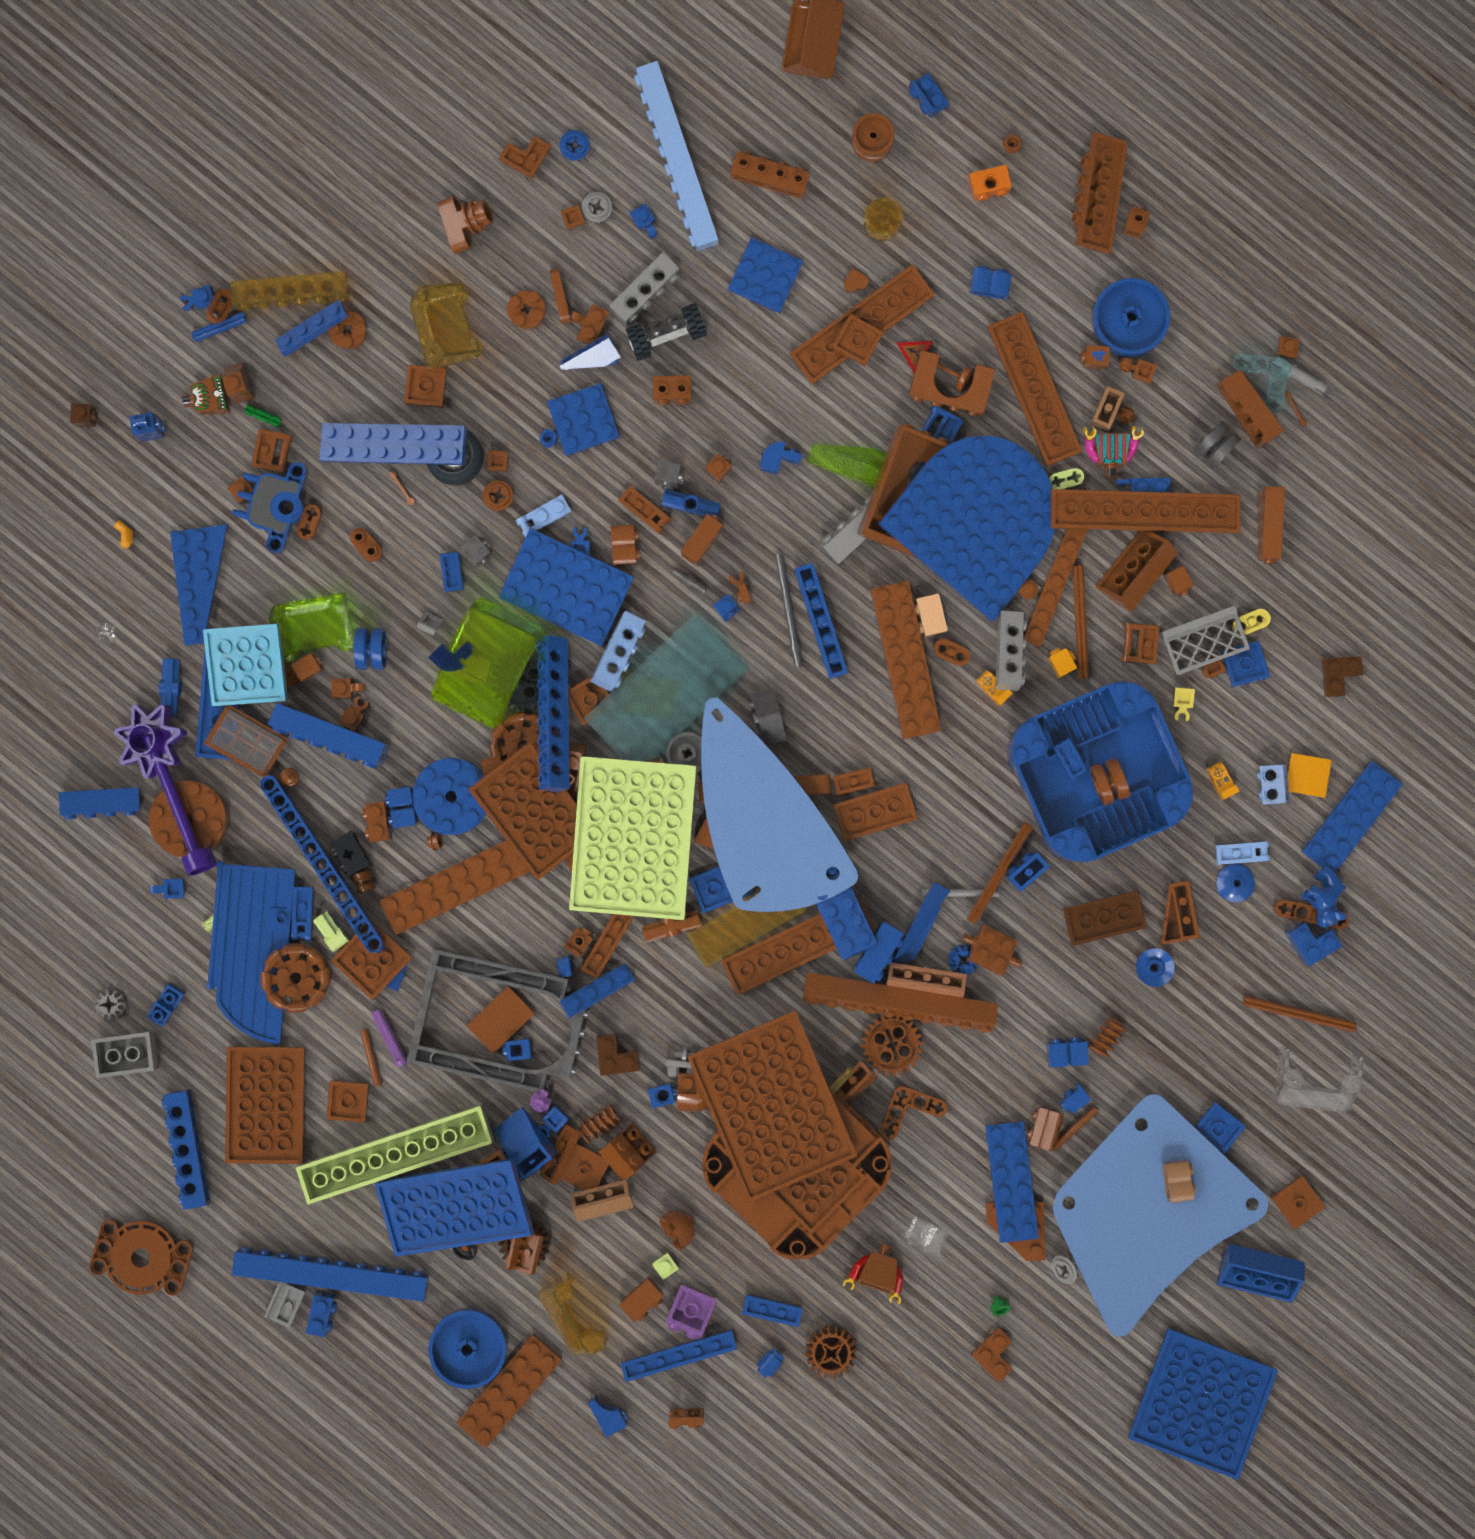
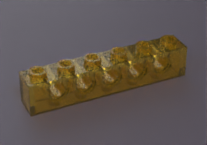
M345 271L231 282L232 304L240 311L250 310V307L267 309L271 305L287 307L288 304L293 303L299 306L306 305L307 302L323 304L326 303V300H333L335 302L339 299L340 302H343L345 299L350 298L348 275ZM333 285V288L330 292H324L325 286ZM309 286H313V292L310 294H306V288ZM294 288L295 292L293 295H286L288 289ZM270 290H276V294L273 297H267ZM251 292H257L254 299L248 298Z

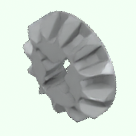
M593 192L584 198L582 212L590 222L600 223L607 220L611 215L612 203L607 195L601 192ZM600 202V208L603 210H598L597 213L594 214V208L592 206H596Z
M115 989L101 991L95 998L94 1007L97 1011L96 1013L102 1019H116L125 1010V998ZM108 999L111 1002L117 1003V1005L111 1007V1010L103 1006V1004L108 1002Z
M1064 1254L1053 1258L1052 1270L1061 1282L1072 1284L1079 1277L1077 1273L1079 1269L1075 1267L1076 1262H1072L1070 1256L1066 1257Z

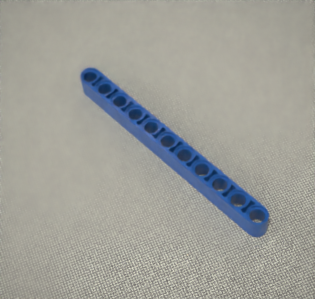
M273 776L263 777L260 781L262 791L364 947L371 953L382 952L386 946L383 936L281 781ZM273 780L275 783L274 788L269 790L267 783ZM280 796H284L285 802L279 806L277 800ZM293 811L295 819L290 822L288 814ZM304 827L306 830V834L304 837L300 838L298 835V831L300 828ZM314 843L316 851L311 854L309 852V845ZM322 859H325L327 862V866L324 869L319 867V862ZM332 875H335L337 883L332 886L329 879ZM346 891L348 898L343 902L340 899V894ZM353 907L358 909L356 917H352L350 914ZM363 923H367L369 926V930L365 934L361 931ZM374 939L379 941V947L376 950L371 946Z

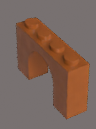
M921 349L909 393L910 396H913L912 400L923 402L924 399L929 400L931 405L941 407L942 404L948 405L950 410L960 412V409L967 410V414L977 417L979 414H984L996 369L976 364L968 390L959 396H947L937 389L934 382L940 354Z

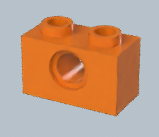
M1007 164L972 172L968 176L973 200L985 201L994 195L1002 197L1007 195L1012 187ZM992 181L995 187L989 188L985 182Z

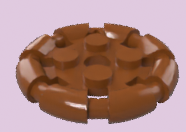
M520 711L507 715V718L502 722L499 721L490 736L492 737L491 745H489L491 757L500 756L503 762L502 757L505 755L509 757L519 749V743L523 740L530 742L539 753V734L537 733L539 731L537 723L539 715ZM524 721L531 722L530 728L523 727ZM513 724L515 729L511 730L509 733V731L506 728ZM500 739H505L504 747L499 746Z
M301 943L287 944L280 950H274L264 962V970L260 974V984L262 990L267 995V1000L276 1008L286 1009L290 1013L307 1011V1008L318 1005L326 996L327 986L331 982L330 968L326 965L324 956L315 948L305 947ZM301 953L307 955L305 961L299 959ZM288 954L290 959L283 962L281 957ZM315 964H317L320 969L316 972H314L313 968L311 967ZM273 967L279 968L276 975L271 974ZM297 972L301 975V980L298 983L290 981L292 973ZM315 981L321 982L318 989L313 988ZM277 983L279 990L274 992L271 986ZM308 994L310 999L303 1002L301 996ZM285 995L292 997L290 1003L284 1001Z

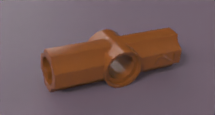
M696 910L686 913L685 920L664 918L659 922L651 923L641 928L647 943L663 937L669 938L682 934L683 931L700 927L701 923Z

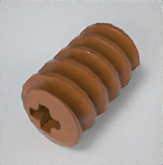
M1109 1015L1111 1021H1104L1107 1027L1100 1026L1103 1033H1095L1098 1040L1091 1039L1094 1046L1088 1045L1091 1050L1101 1057L1109 1058L1110 1055L1107 1050L1114 1051L1111 1044L1118 1045L1116 1037L1123 1038L1120 1031H1128L1121 1022Z
M609 1103L606 1104L607 1110L600 1107V1115L594 1111L593 1119L587 1116V1123L580 1120L581 1127H577L587 1143L592 1142L591 1136L594 1139L598 1138L597 1132L601 1135L605 1134L604 1128L610 1131V1124L615 1127L618 1125L617 1120L620 1121Z

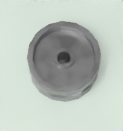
M1223 421L1214 429H1210L1192 451L1198 458L1203 457L1210 451L1211 454L1205 459V464L1211 470L1241 440L1235 432L1225 439L1222 438L1229 430V426Z
M690 732L677 734L670 740L667 746L666 756L668 763L697 766L696 773L702 770V738ZM687 750L692 753L688 758L684 755V752Z

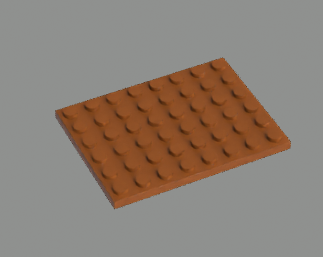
M796 1010L687 1056L748 1202L857 1157Z

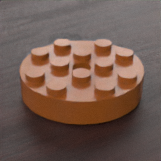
M195 781L174 783L187 816L192 815L193 817L191 826L200 848L210 847L214 851L224 840L229 827V812L225 801L217 791L205 784ZM163 790L156 797L150 809V831L156 843L164 851L177 857H183L189 854Z

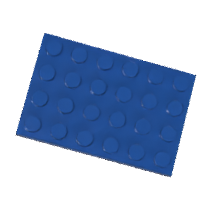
M530 528L498 598L595 644L603 646L633 582L634 576Z

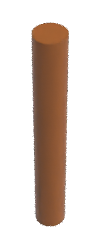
M368 1029L360 1030L374 1087L382 1085Z
M1094 1106L1058 1138L1055 1147L1056 1151L1098 1113Z

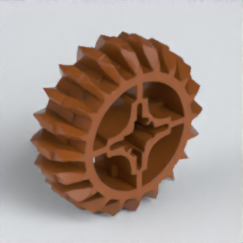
M827 1325L828 1331L824 1332L823 1327H820L821 1334L814 1331L813 1335L816 1338H808V1341L812 1344H806L805 1347L811 1351L805 1352V1356L810 1357L807 1359L808 1364L814 1363L811 1366L812 1371L818 1368L817 1375H821L824 1372V1378H827L828 1373H831L832 1379H835V1373L838 1372L839 1376L842 1377V1370L846 1373L849 1372L847 1365L850 1367L854 1366L851 1360H856L857 1356L852 1353L857 1352V1347H851L856 1342L855 1340L848 1341L852 1336L850 1333L844 1336L846 1332L844 1328L839 1333L838 1326L835 1325L834 1331H831V1326ZM835 1337L840 1340H837L834 1343H829L828 1341H826L825 1338ZM820 1343L822 1345V1348L824 1349V1352L821 1354V1357L817 1359L815 1356V1350L817 1345ZM845 1344L847 1354L845 1359L842 1360L838 1353ZM827 1348L830 1350L836 1349L834 1350L836 1357L831 1353L828 1354ZM834 1361L838 1365L826 1366L823 1363Z

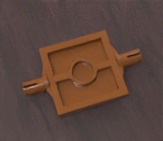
M986 925L981 926L975 938L967 933H964L962 941L971 944V952L967 960L999 976L1004 975L1009 964L1020 968L1023 963L1022 960L1013 957V951L1018 941Z

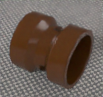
M371 870L352 875L353 880L357 883L356 890L358 894L376 888L375 882L371 879Z

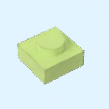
M668 1252L652 1263L662 1280L679 1269Z

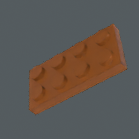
M907 782L833 805L844 841L918 819Z

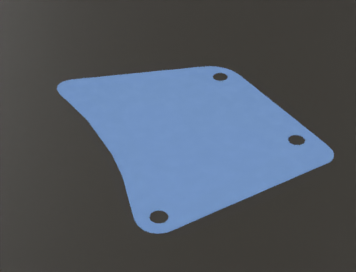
M1152 1094L1146 1096L1138 1103L1060 1188L1054 1200L1053 1211L1058 1226L1108 1330L1114 1336L1121 1337L1128 1334L1160 1293L1198 1257L1224 1239L1259 1221L1267 1212L1268 1200L1266 1195L1162 1096ZM1139 1118H1144L1148 1123L1144 1131H1138L1135 1128V1122ZM1186 1159L1193 1167L1191 1182H1194L1196 1187L1194 1200L1170 1203L1166 1197L1162 1162ZM1068 1196L1075 1200V1206L1070 1210L1064 1208L1062 1204L1064 1198ZM1249 1198H1255L1259 1203L1258 1208L1254 1211H1250L1246 1207V1201Z

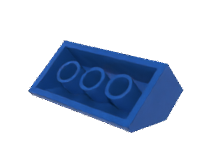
M1229 1244L1223 1254L1217 1285L1292 1303L1305 1281V1264L1303 1261Z

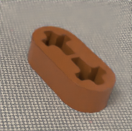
M311 504L305 507L297 528L298 536L306 541L312 540L315 537L322 517V512L316 505ZM313 509H315L317 516H313L310 522V515L308 514V512L313 511ZM308 524H310L309 530L311 534H307L305 537L302 530L306 529Z

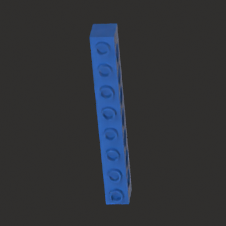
M548 635L539 639L537 643V706L539 708V718L537 721L539 726L538 782L539 790L561 792L570 789L568 638Z

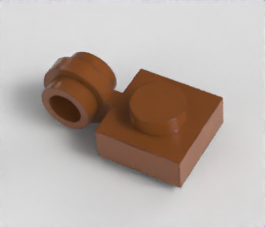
M1122 358L1118 363L1119 370L1127 373L1130 370H1134L1131 378L1146 384L1151 383L1157 365L1142 359H1138L1136 365H1133V361L1128 358Z

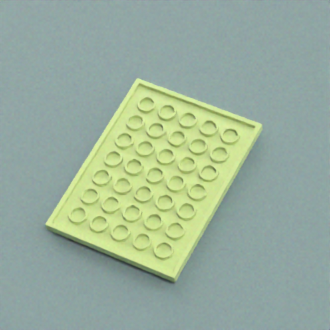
M581 756L569 910L685 920L697 766Z

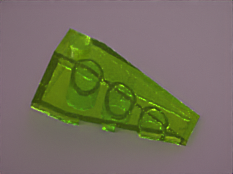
M814 444L806 463L874 489L887 453L875 448Z

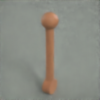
M391 471L389 476L395 480L407 498V503L411 506L414 505L415 500L409 496L397 478V473Z

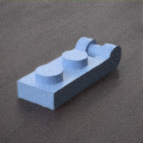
M560 495L518 518L516 523L518 526H521L523 529L522 533L526 538L530 528L539 531L572 511L564 497ZM530 520H533L535 524L532 527H530L527 523Z
M1269 841L1216 845V864L1271 861L1267 848L1269 847ZM1255 848H1260V856H1256Z

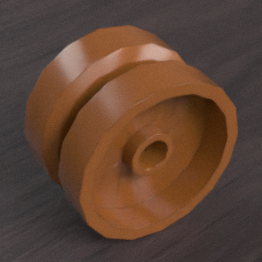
M872 113L861 117L856 122L852 133V148L860 159L867 162H878L886 158L891 152L895 135L894 127L890 120L883 115Z
M1116 757L1105 762L1106 772L1101 764L1089 767L1094 788L1103 806L1114 803V793L1119 800L1130 797L1126 778Z

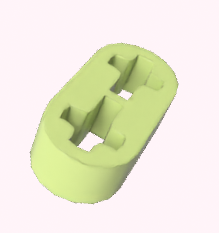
M1073 468L1051 475L1049 480L1053 489L1065 490L1080 485L1084 480V474L1080 469ZM1073 473L1080 476L1077 482L1073 479L1068 481L1067 478L1071 477ZM1054 478H1057V480L1064 479V482H1061L1059 487L1055 484L1052 485Z

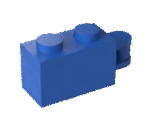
M153 412L129 416L132 434L140 441L145 442L165 438V422Z

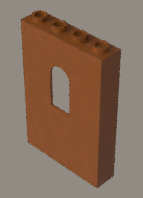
M904 423V425L896 426L857 535L915 557L879 526L878 523L902 494L913 464L918 461L926 463L936 452L949 445V441L940 437L935 439L931 437V433L923 430L918 432L914 430V426Z

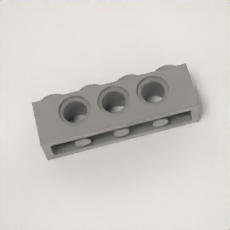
M662 252L609 305L610 310L626 326L629 323L633 324L639 318L638 314L643 309L647 310L652 305V300L656 296L660 297L665 292V287L669 283L673 284L679 278V267ZM661 273L665 277L663 280L657 281L654 276ZM643 287H649L651 288V292L648 294H643L641 292V289ZM630 300L638 302L634 308L629 307L627 304Z
M1001 610L998 616L995 689L1019 691L1021 685H1024L1025 674L1022 673V667L1025 666L1026 656L1023 655V649L1026 647V637H1023V630L1025 631L1027 627V619H1024V612ZM1008 630H1013V631H1015V632H1016V635H1015V636L1010 635V634L1008 633ZM1012 648L1016 653L1011 654L1007 649ZM1007 666H1012L1015 672L1008 671Z

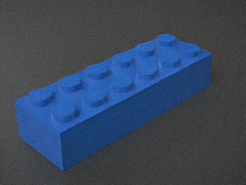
M276 703L268 725L273 726L272 730L284 735H287L289 732L291 733V738L303 742L307 739L309 740L308 744L318 748L326 746V751L336 755H341L342 752L345 754L344 758L356 762L359 759L363 760V765L374 769L377 766H383L390 745Z

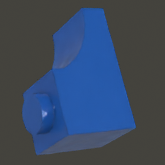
M596 1395L589 1399L588 1405L606 1438L627 1427L629 1417L624 1408L621 1410L619 1405L616 1407L607 1406Z

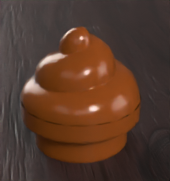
M286 768L280 774V781L286 787H293L299 781V773L293 768Z

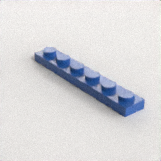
M732 1329L622 1361L620 1365L625 1382H629L737 1350V1345Z

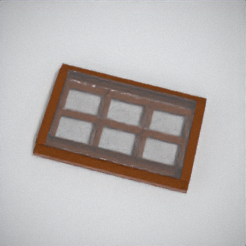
M226 705L204 744L261 777H265L288 738L231 705Z

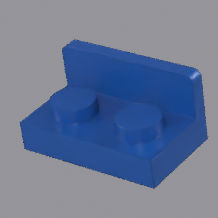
M929 73L917 81L912 80L910 82L909 93L913 99L918 100L920 103L919 107L924 115L927 114L929 118H932L949 106V102Z

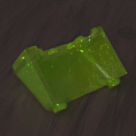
M345 593L282 603L273 606L270 610L269 624H280L283 660L286 662L295 660L299 652L330 646H337V649H341V651H349L354 648V632L348 599Z

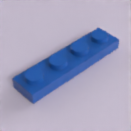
M338 299L281 335L275 341L281 354L286 357L349 316Z
M624 963L564 998L559 1004L567 1017L571 1019L634 982L635 978Z

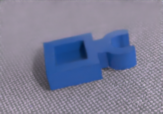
M210 285L191 290L192 296L183 295L179 299L181 302L188 301V305L182 307L184 311H190L195 305L197 310H201L209 306L213 293Z
M574 527L573 534L576 537V541L571 540L570 547L590 556L591 541H585V537L588 535V528L584 527V533L579 535L577 532L578 527Z
M555 1105L542 1119L546 1124L540 1125L539 1128L545 1130L546 1136L549 1138L552 1130L557 1133L570 1117Z

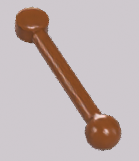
M1287 390L1284 392V395L1298 416L1300 426L1305 427L1307 421L1301 416L1291 397V393Z

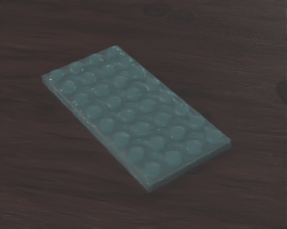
M694 613L623 680L618 688H615L587 714L584 719L621 759L650 762L669 744L672 738L680 734L704 711L707 700L718 698L747 668L703 620Z

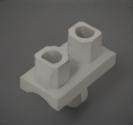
M683 1046V1052L675 1051V1057H680L682 1060L667 1058L668 1076L678 1077L679 1067L687 1068L686 1073H694L689 1061L686 1060L687 1056L693 1054L687 1053V1047Z

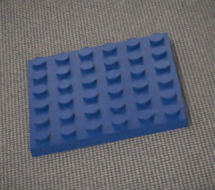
M1167 1328L1129 1431L1128 1439L1238 1480L1278 1370Z

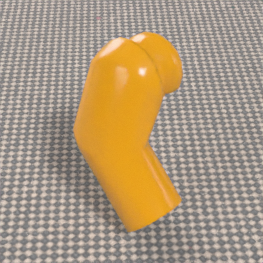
M118 520L114 528L121 533V547L127 549L133 544L134 533L121 520Z

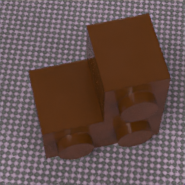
M616 1033L596 1036L600 1076L640 1070L638 1050L618 1052Z

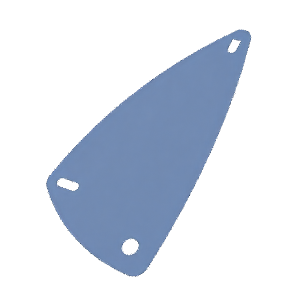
M718 698L707 700L704 708L701 742L703 795L714 851L735 906L741 910L756 912L794 910L824 901L819 900L818 896L828 894V897L825 899L827 900L853 886L858 879V872L826 820L798 782L762 740ZM716 708L723 715V721L718 722L711 713ZM836 867L840 872L838 879H828L826 875L827 869ZM759 886L761 888L760 893L749 901L742 899V896L753 887Z

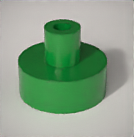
M999 1295L993 1297L994 1303L991 1304L990 1309L994 1316H1001L1010 1311L1011 1306L1007 1299H1001Z

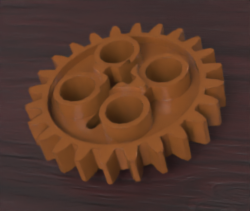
M881 1015L880 1022L875 1018V1026L868 1024L870 1031L864 1030L867 1038H861L863 1042H866L865 1045L861 1046V1049H866L862 1056L869 1057L866 1060V1064L872 1062L871 1069L878 1067V1074L884 1070L886 1077L889 1072H892V1076L895 1077L897 1071L902 1076L903 1069L910 1072L909 1065L915 1067L914 1060L920 1061L921 1059L917 1056V1053H923V1050L918 1048V1046L923 1045V1042L918 1041L922 1034H915L919 1028L912 1029L913 1021L907 1024L905 1019L901 1021L898 1016L895 1019H892V1017L885 1019ZM900 1028L903 1031V1036L895 1038L893 1036L894 1029ZM886 1029L890 1032L892 1042L897 1043L895 1051L899 1059L898 1062L895 1061L892 1049L887 1048L889 1039L885 1032ZM881 1034L885 1037V1042L877 1044L874 1037ZM903 1046L907 1047L910 1051L906 1057L899 1054V1049ZM882 1053H889L891 1061L888 1063L883 1062L880 1057Z

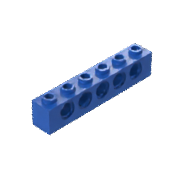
M810 563L795 568L794 573L828 679L831 680L847 675L848 671L814 564Z
M191 1089L167 1093L163 1095L162 1107L166 1110L167 1114L165 1125L170 1131V1137L168 1138L169 1146L173 1148L172 1164L173 1167H176L177 1175H175V1182L180 1188V1194L178 1195L179 1204L183 1205V1210L207 1206L210 1204V1197ZM176 1106L182 1109L181 1116L175 1114ZM179 1126H183L185 1128V1135H180L178 1133ZM182 1145L188 1146V1154H184L181 1151ZM185 1164L192 1166V1173L185 1171ZM189 1183L195 1185V1192H190L188 1190Z

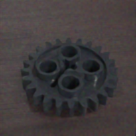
M521 650L520 655L513 651V657L506 654L507 660L500 659L502 665H495L498 672H492V675L497 677V679L491 680V683L497 684V686L492 688L493 691H498L495 697H502L500 704L507 702V709L513 705L514 711L518 707H521L522 712H524L525 707L532 711V705L538 709V688L528 683H524L521 686L517 680L506 679V676L516 679L525 677V681L537 683L538 678H530L529 672L531 670L538 671V654L531 657V651L524 655L523 650ZM518 665L521 668V672L513 674L510 671V667ZM507 684H514L516 691L513 693L507 692L505 689ZM531 688L534 690L535 695L531 698L526 697L524 690Z

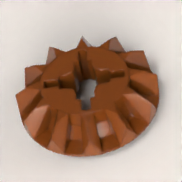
M492 481L484 488L483 501L488 508L494 511H503L513 501V491L504 481ZM501 488V495L506 498H500L496 504V498L490 494H497Z

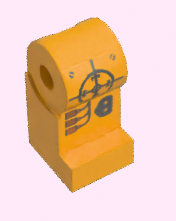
M988 670L976 680V683L998 706L1002 705L1013 694L1010 690L995 689L996 677Z
M1222 762L1206 768L1207 774L1211 779L1210 781L1220 800L1240 792Z

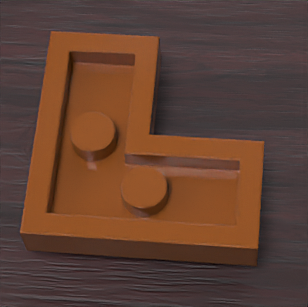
M536 136L533 137L525 152L508 143L499 157V161L532 180L550 151L551 145Z
M997 1327L971 1355L1000 1382L1012 1370V1367L1000 1354L1013 1341Z

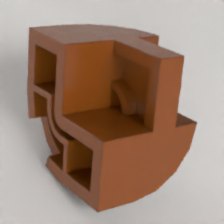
M678 1073L677 1111L698 1112L706 1110L708 1105L694 1073Z

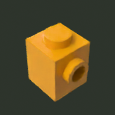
M1059 647L1050 652L1051 656L1047 658L1057 678L1077 669L1074 663L1076 660L1075 656L1067 648L1061 650Z

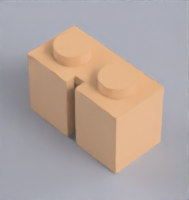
M939 593L915 600L916 615H919L920 618L918 623L920 634H923L925 638L946 633L948 629Z

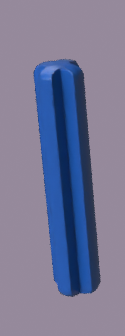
M243 312L226 318L220 324H210L192 331V338L195 342L209 338L246 323V317Z

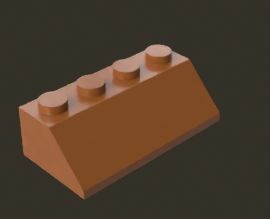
M1139 531L1097 584L1096 588L1118 606L1132 612L1178 552L1169 540L1151 531Z

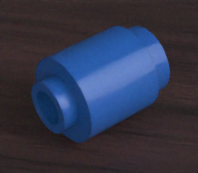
M774 1348L771 1351L768 1350L757 1363L759 1367L757 1371L765 1378L767 1376L772 1377L783 1364L784 1357Z

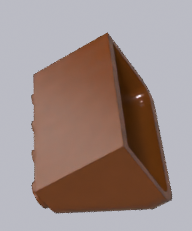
M794 0L791 7L782 62V70L784 72L826 80L833 78L845 3L838 0Z

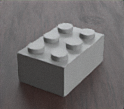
M155 1030L91 1040L96 1078L159 1069Z

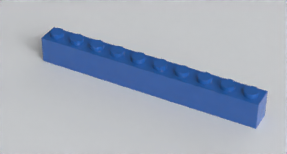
M241 1247V1249L235 1251L232 1268L233 1276L422 1302L426 1299L429 1275H425L424 1271L414 1270L413 1273L406 1272V1269L403 1268L389 1270L383 1265H375L374 1268L367 1267L368 1264L360 1262L352 1265L348 1264L346 1260L331 1262L329 1258L318 1257L317 1260L310 1259L309 1255L294 1257L288 1252L273 1254L271 1250L261 1249L258 1252L253 1251L251 1247Z

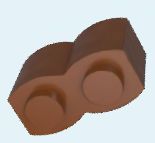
M633 525L610 526L613 565L637 564L636 560L640 559L639 548H635V540H638V529H634Z

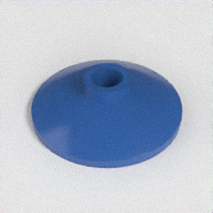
M1231 864L1224 867L1216 879L1218 893L1229 902H1242L1252 894L1255 886L1251 871L1239 864ZM1235 880H1239L1240 885L1238 887L1234 886Z
M1148 949L1137 959L1136 973L1139 979L1148 986H1163L1171 980L1174 974V961L1162 949ZM1152 964L1157 965V969L1155 971L1151 970Z

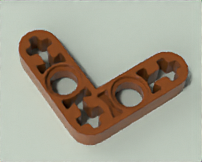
M898 1086L892 1094L880 1132L886 1140L896 1138L907 1107L941 1117L946 1114L947 1105L943 1100L906 1086ZM902 1089L905 1090L907 1095L901 1101V1104H905L904 1107L899 1104H893L894 1100L898 1102L899 1096L897 1092H901ZM918 1096H923L926 1100L925 1104L921 1107L915 1104V1099ZM929 1099H932L931 1104L938 1105V1103H941L943 1111L939 1110L936 1113L935 1108L930 1106L929 1110H926L929 1105ZM896 1107L901 1110L900 1117H891L890 1111L892 1108ZM887 1119L898 1122L897 1125L893 1123L892 1130L894 1134L886 1136L884 1129L890 1126V1122H886Z

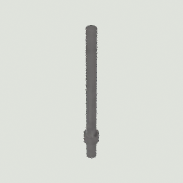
M777 554L775 558L791 643L789 648L790 653L793 654L794 666L798 668L802 667L800 656L802 650L797 639L783 554Z

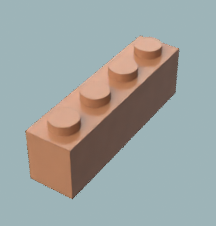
M890 963L886 985L963 998L967 974Z

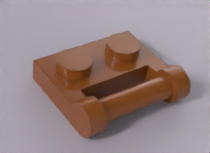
M259 429L251 466L253 468L286 474L290 442H293L294 436ZM283 440L278 465H273L277 441Z
M1124 623L1125 642L1121 662L1155 665L1157 662L1159 626ZM1133 630L1138 631L1137 656H1131Z
M704 1408L672 1409L669 1414V1427L677 1429L680 1425H688V1428H699L700 1425H704Z

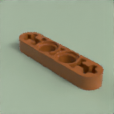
M1279 900L1273 906L1274 913L1277 916L1318 925L1316 923L1317 910L1311 905ZM1285 903V907L1293 908L1292 912L1284 911L1281 914V910L1278 907ZM1300 907H1304L1307 911L1306 916L1303 918L1297 915V910ZM1348 916L1339 926L1338 924H1333L1329 927L1335 929L1346 928L1349 924Z

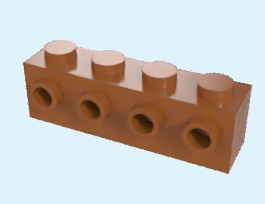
M737 151L730 173L731 179L799 199L804 198L810 178V172H807L805 168L789 167V164L779 161L776 163L772 162L768 157L760 156L758 158L752 156L753 154L750 152Z

